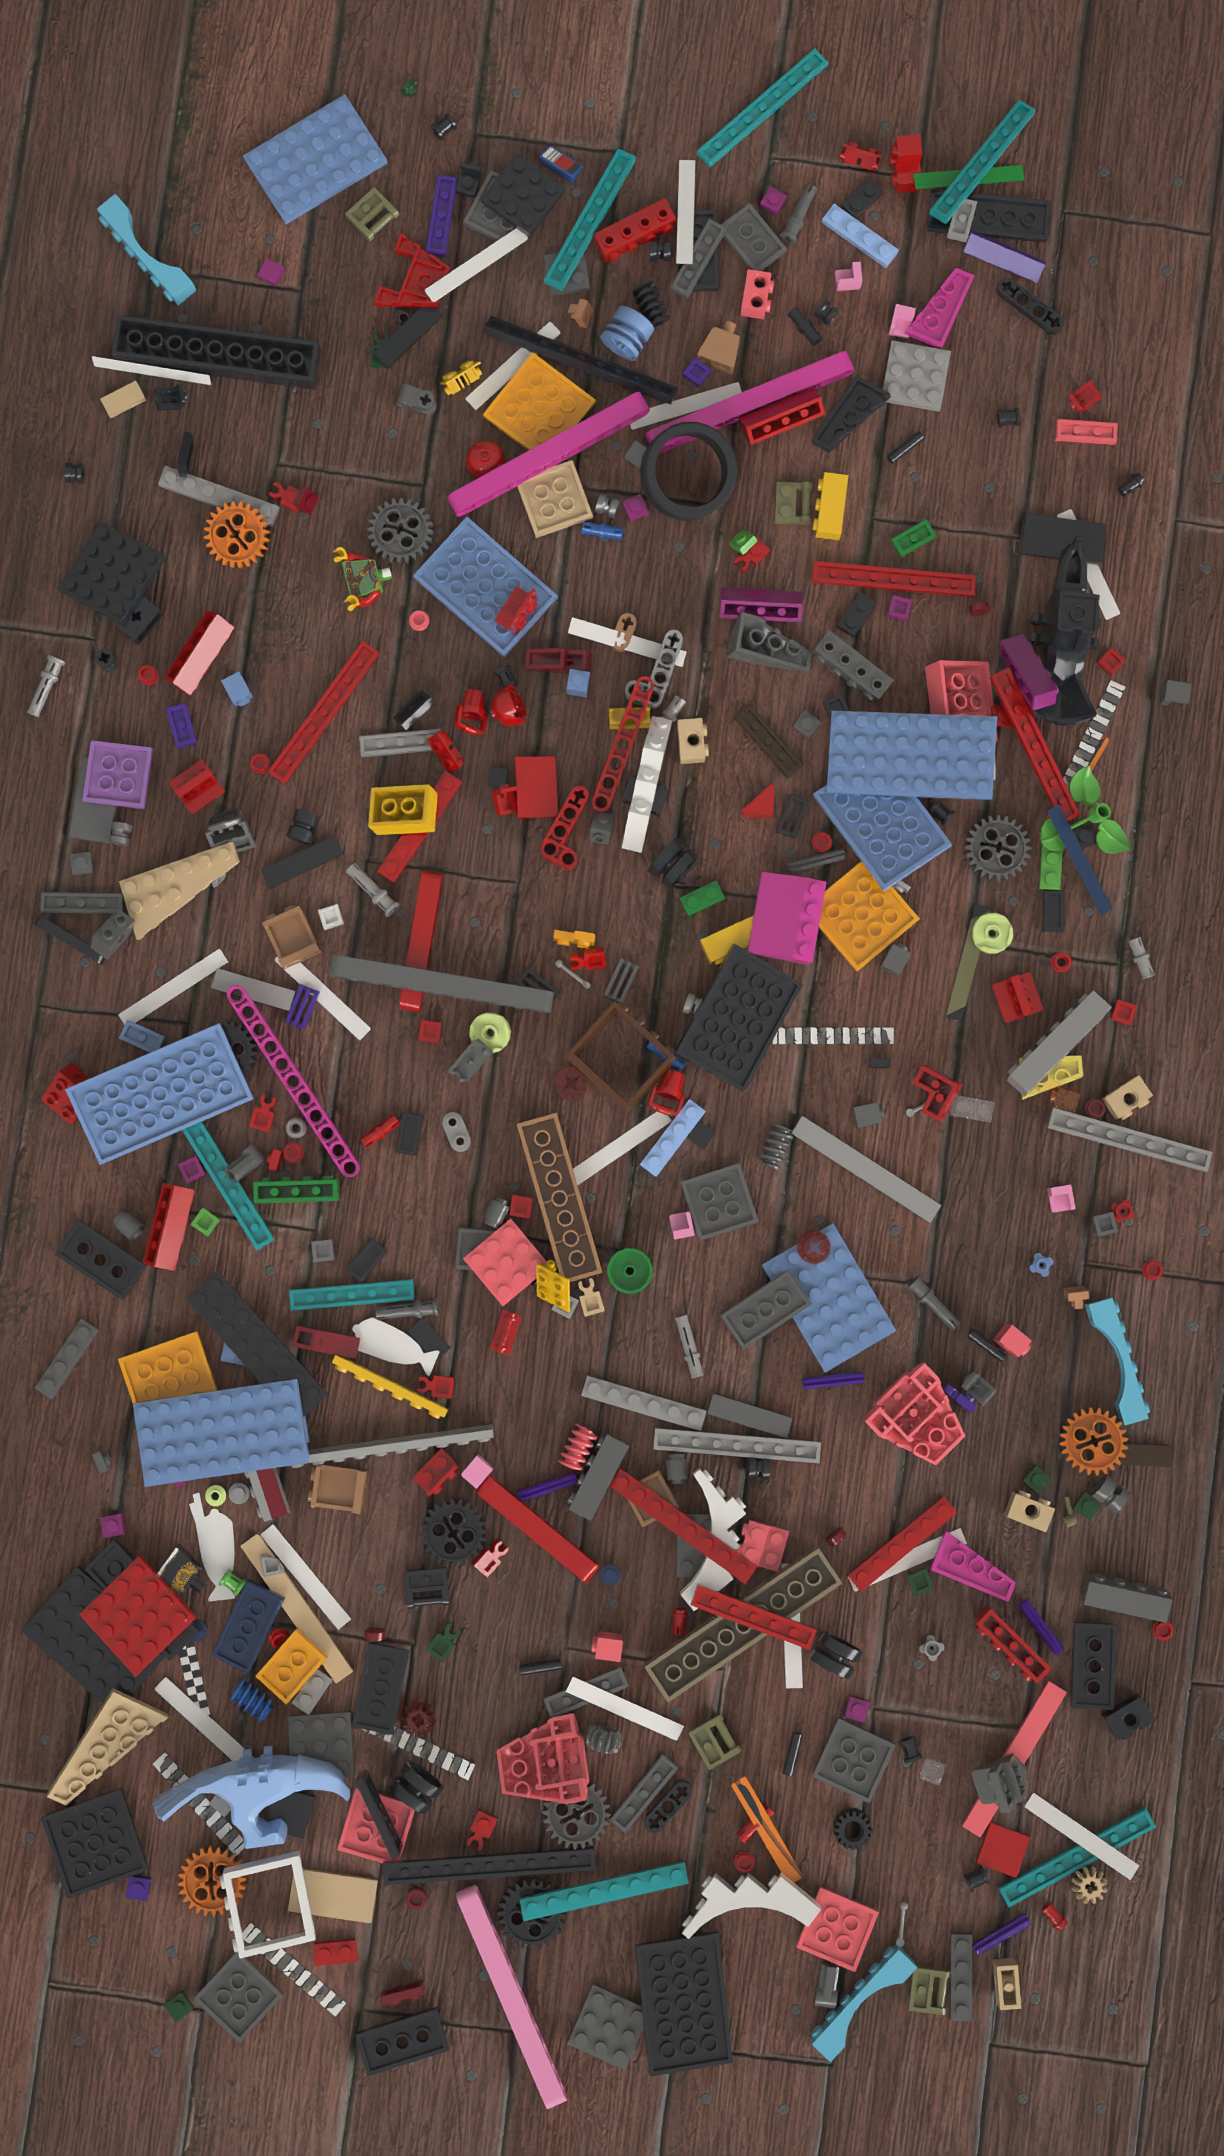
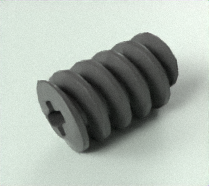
M771 1123L770 1126L775 1131L767 1132L771 1139L764 1140L768 1146L761 1147L765 1154L758 1155L762 1160L759 1163L781 1170L777 1162H784L780 1154H787L783 1147H790L786 1139H793V1136L789 1133L792 1130Z

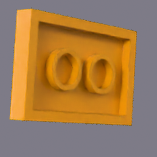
M297 1628L255 1677L287 1705L328 1656Z

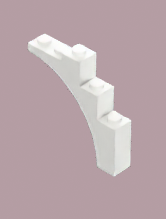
M652 716L629 809L622 844L623 849L642 853L672 720Z
M698 1468L693 1472V1475L702 1487L708 1502L711 1532L736 1550L740 1547L737 1543L740 1539L733 1530L728 1531L727 1529L746 1514L743 1510L746 1506L739 1497L734 1499L733 1496H730L727 1500H724L726 1494L719 1486L715 1488L710 1481L713 1478L705 1469L702 1472ZM705 1556L700 1569L694 1578L680 1591V1594L695 1611L697 1608L691 1606L690 1603L697 1584L719 1591L732 1581L733 1577L729 1572Z
M782 1872L778 1877L776 1875L772 1877L767 1884L770 1887L769 1889L750 1873L745 1877L743 1875L740 1876L734 1885L737 1887L736 1889L715 1873L713 1877L708 1876L701 1885L704 1887L701 1894L707 1899L702 1898L695 1907L698 1910L693 1917L689 1915L682 1925L685 1928L682 1934L689 1939L699 1927L713 1917L729 1910L744 1907H763L778 1910L809 1926L821 1911L822 1905Z

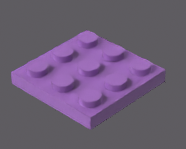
M91 740L82 801L145 809L153 748Z

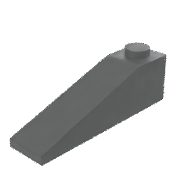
M744 612L740 613L729 637L726 657L745 663L804 673L809 672L812 652L796 641L786 638L781 634V631L767 625L766 621L762 618Z

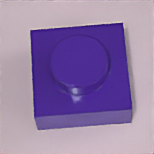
M695 358L683 372V376L699 388L711 373V369Z
M139 1875L130 1876L126 1898L147 1901L152 1878Z

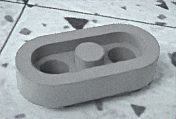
M455 1112L446 1114L442 1124L451 1147L457 1152L468 1150L471 1145V1138L462 1117ZM450 1119L456 1120L455 1126L449 1125ZM458 1138L464 1139L463 1145L457 1144Z

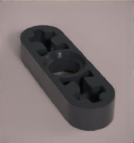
M676 1781L645 1816V1828L649 1832H659L690 1798L692 1790L687 1781ZM680 1786L681 1788H683L684 1786H686L687 1794L684 1795L683 1793H681L677 1797L680 1802L677 1803L675 1798H673L670 1795L673 1794L675 1797L678 1794L677 1787ZM665 1801H671L674 1804V1809L670 1812H665L662 1809V1804ZM656 1810H659V1812L666 1818L663 1819V1817L661 1816L658 1819V1826H649V1819H656V1817L658 1816V1812H656Z

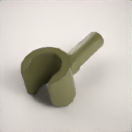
M1064 1497L1068 1515L1063 1517V1521L1066 1527L1069 1528L1077 1523V1518L1073 1513L1070 1497Z

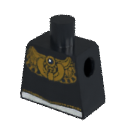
M178 1544L157 1572L172 1590L184 1594L189 1587L200 1593L207 1584L198 1577L203 1567L181 1544Z

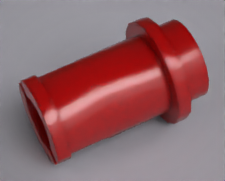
M674 1608V1612H672L674 1616L673 1635H677V1633L678 1636L685 1635L686 1617H688L687 1609Z
M1052 1902L1047 1903L1041 1909V1912L1053 1924L1052 1927L1060 1931L1068 1924L1066 1916H1062L1053 1906Z

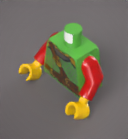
M338 547L333 552L338 553L340 557H335L334 561H345L342 562L350 595L344 602L351 603L347 609L352 611L355 607L371 606L380 597V593L383 592L381 582L392 579L390 567L377 569L375 560H372L370 557L348 552Z

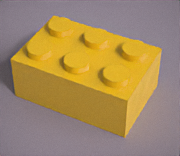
M429 784L371 788L368 827L377 835L435 832L438 793Z

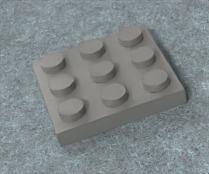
M891 341L883 390L890 393L891 398L886 402L940 412L951 351Z

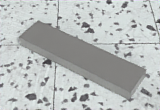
M441 729L359 736L361 757L433 751L426 739L435 735Z
M218 968L216 969L211 986L212 989L226 993L230 987L234 985L240 986L248 992L253 1001L290 1011L296 995V991ZM236 990L233 995L242 997V991Z

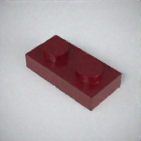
M421 1980L383 1990L380 1996L382 2005L395 2006L401 2003V2000L409 1999V2001H414L421 1998L425 1991L424 1981Z

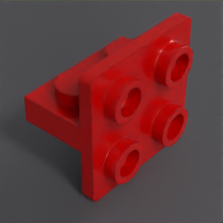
M203 760L198 761L169 782L175 790L174 792L192 815L225 793V790Z
M1030 972L1012 976L1007 980L992 985L1004 1023L1043 1011V1006Z

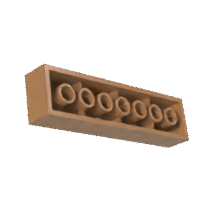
M557 1113L517 1124L559 1274L568 1278L569 1282L603 1273Z

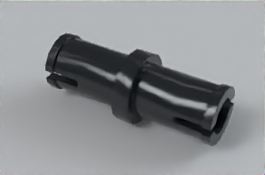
M798 307L793 308L788 313V317L798 327L799 333L804 334L812 346L817 345L822 340V336L812 326L813 322L810 319L807 320Z

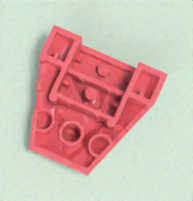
M924 1362L914 1367L910 1372L903 1373L873 1403V1408L864 1419L879 1437L893 1442L895 1445L912 1452L914 1455L934 1465H937L965 1437L956 1414L952 1411L949 1404V1399L941 1387L939 1377Z
M573 1713L553 1717L539 1728L536 1727L530 1730L531 1732L522 1738L519 1737L497 1750L502 1794L563 1804L587 1800L589 1774L582 1733L579 1732L578 1722Z

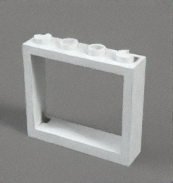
M299 1850L223 1869V1876H220L222 1889L226 1888L227 1897H224L225 1908L230 1910L231 1918H228L230 1931L235 1933L236 1939H232L234 1952L239 1953V1958L316 1940ZM292 1864L305 1932L245 1946L232 1878Z

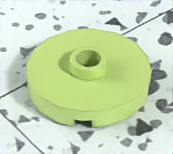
M987 913L981 916L972 928V939L975 946L988 954L1004 951L1010 945L1013 938L1012 925L1005 916L998 913ZM993 930L995 937H990L988 932Z
M487 1012L474 1019L470 1026L469 1035L471 1042L479 1038L495 1053L502 1050L508 1044L511 1029L503 1016L498 1013ZM488 1029H492L494 1031L493 1036H490L488 1034Z

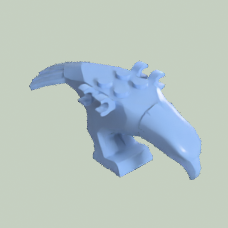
M272 1745L265 1746L264 1754L259 1758H252V1748L243 1749V1757L239 1758V1760L204 1770L188 1778L181 1784L160 1794L154 1800L153 1805L158 1819L165 1821L176 1810L200 1793H213L231 1806L232 1824L242 1832L244 1848L248 1849L284 1844L288 1830L287 1824L281 1818H276L269 1822L265 1821L259 1816V1812L264 1807L287 1797L295 1791L301 1790L330 1791L337 1793L348 1801L350 1787L345 1781L341 1770L333 1764L300 1754L297 1757L288 1755L273 1756Z

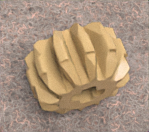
M1084 1866L1083 1873L1077 1870L1075 1873L1078 1878L1074 1877L1071 1879L1075 1884L1071 1889L1073 1892H1076V1898H1082L1086 1904L1089 1899L1095 1904L1096 1897L1103 1900L1101 1892H1107V1888L1104 1885L1108 1883L1105 1878H1102L1103 1873L1101 1871L1096 1872V1868L1093 1866L1089 1871ZM1092 1882L1093 1886H1088L1087 1889L1086 1884H1090Z

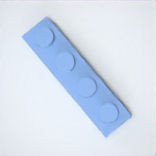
M836 204L832 205L822 219L824 225L885 268L889 266L898 254L899 249Z
M689 1099L640 1165L657 1177L706 1111Z

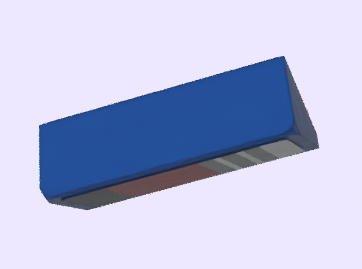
M549 146L539 156L540 164L572 184L584 168V166L552 146Z

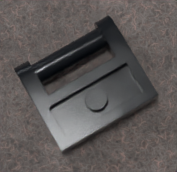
M446 1567L404 1572L408 1609H414L415 1606L433 1604L450 1605ZM442 1590V1595L419 1598H414L413 1592Z

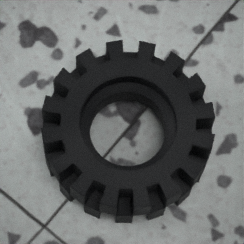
M847 1808V1811L844 1812L842 1810L841 1814L836 1816V1821L833 1823V1831L840 1845H843L846 1849L855 1850V1848H858L859 1850L862 1849L861 1846L868 1844L867 1841L871 1840L872 1825L863 1811L860 1812L856 1808L854 1810ZM851 1821H855L861 1826L860 1833L855 1837H850L845 1833V1826Z

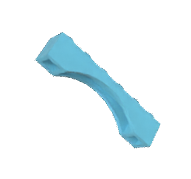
M116 194L97 208L100 215L98 219L105 228L110 227L113 231L111 234L118 243L121 241L124 243V249L131 258L133 256L137 258L138 266L144 273L146 271L150 273L151 281L156 287L161 286L164 289L163 294L170 302L174 301L179 306L196 291L193 282L181 268L169 266L155 260L140 247L134 237L130 211Z
M1108 1297L1085 1304L1090 1324L1108 1339L1119 1361L1121 1371L1120 1388L1114 1404L1119 1421L1125 1426L1149 1419L1147 1413H1150L1149 1406L1146 1401H1143L1141 1395L1144 1392L1143 1386L1140 1381H1137L1135 1375L1138 1372L1137 1366L1134 1361H1131L1129 1354L1132 1352L1128 1340L1125 1341L1124 1338L1125 1326L1122 1320L1119 1321L1117 1313L1120 1311L1117 1301H1113V1298Z
M897 1944L893 1948L890 1946L884 1952L882 1960L879 1963L875 1962L870 1967L869 1974L864 1979L860 1978L856 1982L855 1989L850 1994L847 1993L843 1996L839 2007L836 2010L832 2009L825 2017L826 2021L821 2026L817 2025L813 2029L810 2037L812 2045L831 2062L845 2047L848 2025L860 2004L881 1988L904 1983L917 1968L915 1961Z

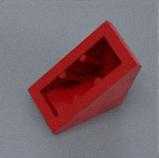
M770 784L741 811V815L749 818L772 819L775 786Z

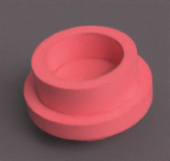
M414 611L409 617L410 626L416 631L425 630L429 625V616L424 611Z

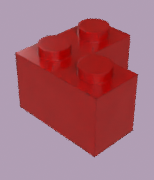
M920 134L896 136L894 145H891L889 166H893L891 184L895 186L896 193L920 191V189L915 188L913 174L921 173L920 161L923 153Z
M922 1065L913 1081L914 1085L930 1093L921 1112L937 1121L945 1119L963 1085L929 1065Z

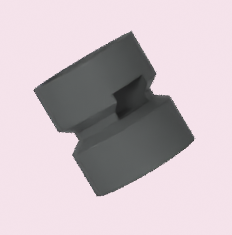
M1106 1474L1094 1486L1091 1496L1100 1503L1105 1502V1507L1116 1514L1125 1506L1131 1496V1492L1122 1485L1117 1486V1482Z

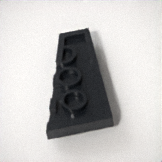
M856 375L813 437L812 444L830 453L891 398L890 393Z

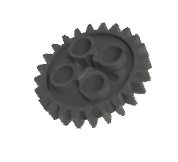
M393 498L391 505L385 501L384 509L378 506L379 514L372 513L375 520H369V524L373 526L367 528L368 532L371 533L368 536L369 541H374L371 543V547L377 548L375 551L377 555L383 553V560L389 557L391 564L395 559H397L399 565H401L403 559L409 564V558L411 557L416 562L417 554L422 557L424 556L422 549L429 550L426 543H432V538L429 536L434 535V532L429 528L433 527L432 522H427L430 519V515H424L426 512L425 508L418 510V502L412 506L411 499L406 504L403 498H400L399 503H396ZM391 516L399 517L397 522L389 521ZM416 521L419 524L416 528L408 527L409 523ZM401 528H403L404 532L398 534L397 531H400ZM390 534L393 536L392 540L384 541L383 537ZM406 540L412 541V545L410 547H404L402 546L403 542Z
M1000 815L996 816L995 821L989 816L987 822L981 819V826L975 824L973 826L975 831L970 830L968 832L972 838L965 839V842L970 844L964 847V850L970 851L965 858H971L972 860L968 866H976L973 870L974 873L978 870L981 871L980 878L986 874L988 881L993 876H995L996 882L1000 880V876H1002L1004 881H1007L1008 874L1014 878L1016 876L1015 871L1021 873L1022 869L1020 866L1025 867L1027 865L1024 859L1031 857L1026 852L1030 851L1032 847L1026 846V844L1031 840L1024 839L1028 832L1020 831L1023 826L1022 824L1017 827L1014 826L1015 819L1009 823L1008 816L1003 821H1001ZM986 832H993L995 834V840H988L986 838ZM1006 837L1013 838L1015 845H1007ZM982 842L988 846H981L980 843ZM997 844L1000 845L999 849H1001L999 853L994 848ZM981 851H987L990 855V859H982L980 855ZM1007 851H1014V852H1015V855H1013V854H1011L1010 852H1007ZM1002 856L1009 859L1010 864L1008 866H1004L1000 862Z
M595 1783L590 1787L587 1786L586 1803L583 1805H579L576 1802L566 1804L568 1812L565 1815L558 1814L556 1810L557 1805L560 1803L544 1802L548 1810L542 1811V1814L548 1815V1818L544 1819L543 1823L550 1824L546 1831L553 1830L554 1833L551 1839L556 1836L559 1837L557 1844L566 1841L565 1848H568L570 1843H573L574 1850H576L578 1844H581L582 1848L585 1849V1842L588 1841L592 1846V1838L600 1840L598 1833H606L602 1826L609 1825V1822L604 1819L611 1816L610 1813L605 1812V1809L609 1808L610 1804H603L607 1796H599L602 1789L595 1791ZM591 1803L593 1804L592 1808L580 1814V1819L573 1817L567 1822L560 1824L561 1819L573 1813V1808H576L578 1811ZM593 1812L596 1815L597 1820L594 1824H588L585 1821L587 1813ZM575 1823L578 1826L577 1833L569 1834L566 1830L567 1824Z

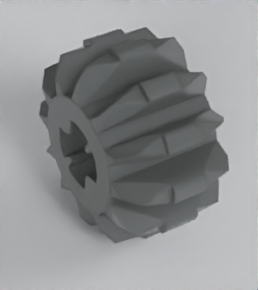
M603 1724L590 1725L587 1731L586 1745L597 1752L613 1754L618 1752L622 1736L615 1728Z

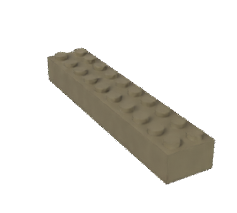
M816 1545L738 1599L791 1619L837 1588L842 1582ZM714 1615L646 1661L644 1667L666 1701L670 1702L768 1634Z

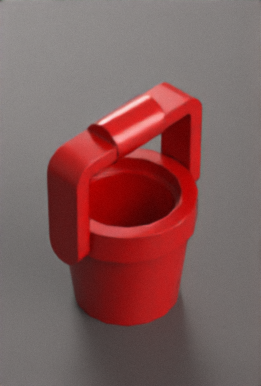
M476 689L465 691L462 704H458L456 707L454 720L456 728L471 735L479 736L485 733L488 716L484 710V692ZM461 718L470 721H481L480 728L477 729L471 725L461 723Z
M667 1069L659 1085H653L647 1103L648 1106L664 1115H678L685 1095L681 1093L684 1075L678 1071ZM655 1093L665 1099L679 1101L676 1111L664 1105L653 1103Z

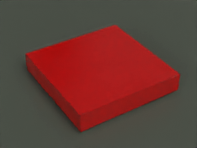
M990 1821L976 1863L1016 1878L1030 1836Z

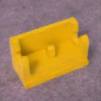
M637 707L633 709L638 711L641 710L642 707ZM650 707L646 708L639 728L650 727ZM609 708L610 729L619 728L626 708ZM627 719L624 722L626 729H634L636 726V722L633 719Z

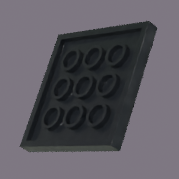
M100 521L61 582L58 590L124 626L167 557Z
M123 1788L41 1817L67 1899L149 1869Z

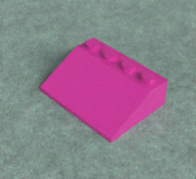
M761 872L747 951L755 955L805 965L813 963L826 881Z

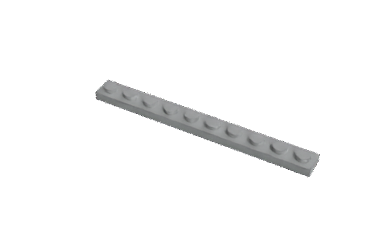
M493 1424L309 1449V1463L320 1465L328 1460L342 1462L350 1457L363 1459L366 1455L384 1456L387 1452L393 1451L400 1454L407 1452V1449L415 1448L417 1451L428 1449L429 1446L444 1448L451 1443L465 1445L473 1440L486 1442L490 1438H494ZM306 1463L290 1466H292V1468H299L304 1466V1464Z

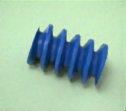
M243 1677L232 1691L230 1701L234 1702L238 1699V1708L245 1704L243 1712L246 1713L252 1710L250 1717L253 1718L258 1715L257 1723H260L266 1718L276 1703L270 1706L272 1698L264 1701L265 1693L257 1695L258 1687L250 1690L252 1682L244 1685L246 1678Z

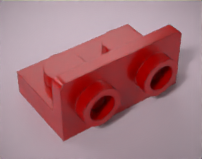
M441 1448L412 1479L427 1492L428 1496L432 1493L436 1496L444 1488L442 1483L447 1478L451 1481L458 1474L457 1468L459 1464Z

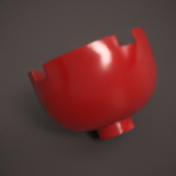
M489 440L474 443L466 455L467 471L475 480L506 463L501 447Z
M512 684L501 688L494 694L492 708H490L492 717L508 727L527 722L524 717H527L524 702L520 695L516 696L514 691L517 689Z

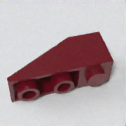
M297 1325L292 1346L356 1358L361 1338Z

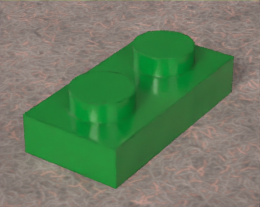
M926 519L892 538L891 543L900 558H903L936 539L937 536Z
M714 881L680 897L679 900L687 916L690 917L725 900V897L717 881Z

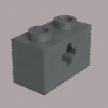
M117 909L93 935L91 949L108 960L131 935L135 920Z

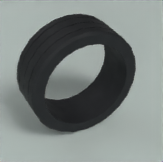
M681 422L670 426L658 434L647 446L640 467L641 484L646 497L660 513L682 521L696 520L713 513L728 500L736 483L737 460L728 440L718 430L699 422ZM679 436L698 438L706 442L718 456L721 465L720 486L714 497L705 505L699 507L680 506L669 500L658 486L655 476L656 459L663 445L670 439Z

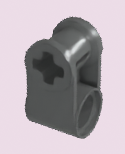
M402 384L396 402L398 407L425 415L435 412L437 404L434 395L430 391L419 389L409 384Z

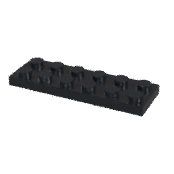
M930 191L927 232L946 234L949 232L952 217L945 224L929 214L930 209L945 191ZM974 193L967 197L969 200L977 201L968 236L974 231L989 238L1047 242L1051 201Z
M114 1539L85 1570L105 1590L135 1558L117 1539ZM192 1622L162 1651V1654L169 1661L172 1660L201 1629Z

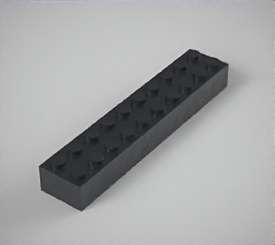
M118 315L112 356L114 360L209 376L316 390L321 348L317 341Z

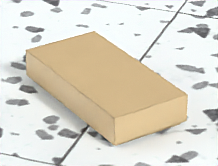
M134 381L100 400L109 417L113 418L146 401V398L137 381Z

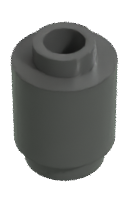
M496 1197V1200L491 1199L483 1216L485 1217L483 1223L498 1229L503 1224L510 1207L506 1206L508 1202Z
M125 1210L119 1213L113 1221L116 1225L115 1228L130 1241L133 1239L138 1240L144 1233V1225L130 1212L127 1213Z
M684 1454L668 1455L666 1472L667 1480H671V1484H684V1479H688L687 1459L684 1458Z

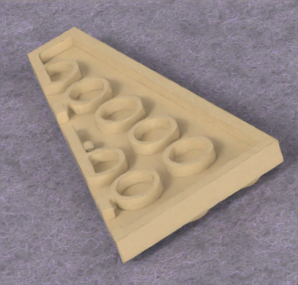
M229 842L119 881L129 916L135 920L133 930L136 940L142 939L147 932L156 928L165 918L174 914L201 890H205L210 886V883L237 865L239 859L234 843Z
M113 1688L47 1792V1797L67 1805L85 1790L91 1781L99 1778L105 1769L113 1766L133 1749L140 1739L154 1731V1727L168 1719V1714Z

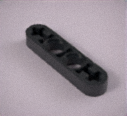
M1003 278L1000 280L997 286V294L1000 298L1047 333L1056 335L1061 331L1064 325L1061 315L1013 279ZM1007 285L1010 286L1009 290H1006V291H1003V290H1002V289H1003V286H1004V287L1007 286ZM1015 290H1016L1017 292H1016L1014 298H1012V297H1011V296H1012V293L1014 294V292H1015ZM1025 296L1028 303L1025 305L1019 304L1017 297ZM1041 308L1044 312L1043 316H1035L1033 309ZM1048 314L1049 318L1046 320V322H1044L1043 320H1045L1046 315ZM1054 321H1057V326H1054V328H1052L1050 326L1051 322L1053 323Z
M39 915L34 923L35 925L103 965L106 958L91 949V946Z

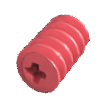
M575 1423L579 1430H572L571 1432L576 1437L568 1438L572 1445L564 1446L568 1453H561L560 1455L565 1460H558V1462L571 1469L582 1470L583 1467L579 1462L586 1463L587 1459L583 1455L590 1454L586 1447H593L594 1444L590 1439L597 1440V1436L592 1430Z

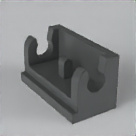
M479 1038L473 1040L450 1067L448 1072L451 1075H457L460 1078V1082H468L491 1056L493 1051Z

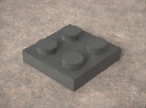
M559 253L544 255L546 275ZM584 254L563 291L549 286L550 297L590 290Z

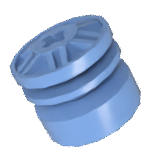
M619 306L612 316L611 321L613 324H607L606 330L603 331L600 338L611 351L627 360L634 361L643 349L642 343H646L652 335L654 327L648 319L634 309Z

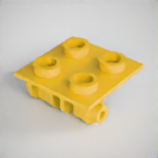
M469 360L459 366L461 370L458 372L451 371L444 375L440 385L447 386L444 388L446 394L454 395L461 388H465L459 378L460 376H462L467 386L470 385L469 381L472 383L479 379L482 372L478 367L476 369L475 367L481 362Z
M548 1260L545 1265L536 1263L537 1296L569 1313V1279L556 1272L557 1264L553 1260Z

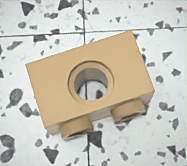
M702 718L677 720L680 764L705 762V756H709L708 744H704V736H707L706 724H702ZM690 737H696L699 743L697 745H690L687 740Z
M1138 1075L1101 1100L1114 1119L1121 1117L1124 1120L1133 1114L1131 1110L1138 1106L1140 1109L1150 1103L1148 1099L1153 1095L1140 1075ZM1126 1093L1132 1096V1103L1130 1105L1124 1102V1095Z
M1019 1490V1493L1012 1491L1004 1515L1047 1532L1055 1511L1050 1506L1051 1502L1041 1498L1035 1501L1030 1499L1031 1494ZM1031 1504L1034 1505V1513L1026 1515V1507Z
M1014 1958L993 1959L995 1996L999 2009H1021L1018 1964Z

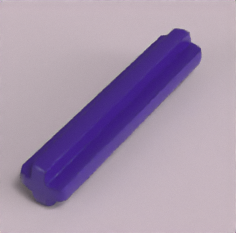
M862 1372L802 1379L804 1389L864 1382Z
M572 1472L518 1490L517 1494L520 1501H525L576 1484L578 1479L576 1473Z
M1027 1599L1019 1604V1608L1055 1655L1061 1653L1064 1648Z
M1026 1914L1020 1915L973 1943L974 1950L978 1955L986 1952L1031 1924Z

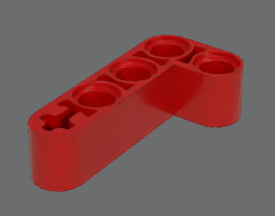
M576 786L572 789L541 845L543 858L564 870H572L577 865L576 853L564 845L589 801V793L583 786ZM580 793H583L584 799L580 798L576 807L574 805L576 802V795H580ZM572 810L576 815L572 819H567L564 816L565 812ZM557 828H563L566 831L562 837L556 836L554 832ZM547 846H554L556 852L552 855L546 854L544 850ZM566 855L574 858L573 863L568 865L562 860Z

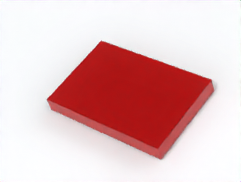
M555 756L515 757V786H518L519 789L516 791L517 819L557 818L558 799Z

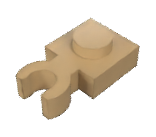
M592 1278L589 1279L590 1286L588 1288H584L581 1281L578 1283L580 1290L585 1294L579 1297L585 1317L605 1311L600 1292L593 1293L594 1281Z

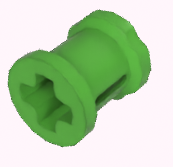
M228 1569L220 1580L219 1585H224L233 1591V1595L237 1596L245 1585L246 1580H241L232 1573L231 1569Z

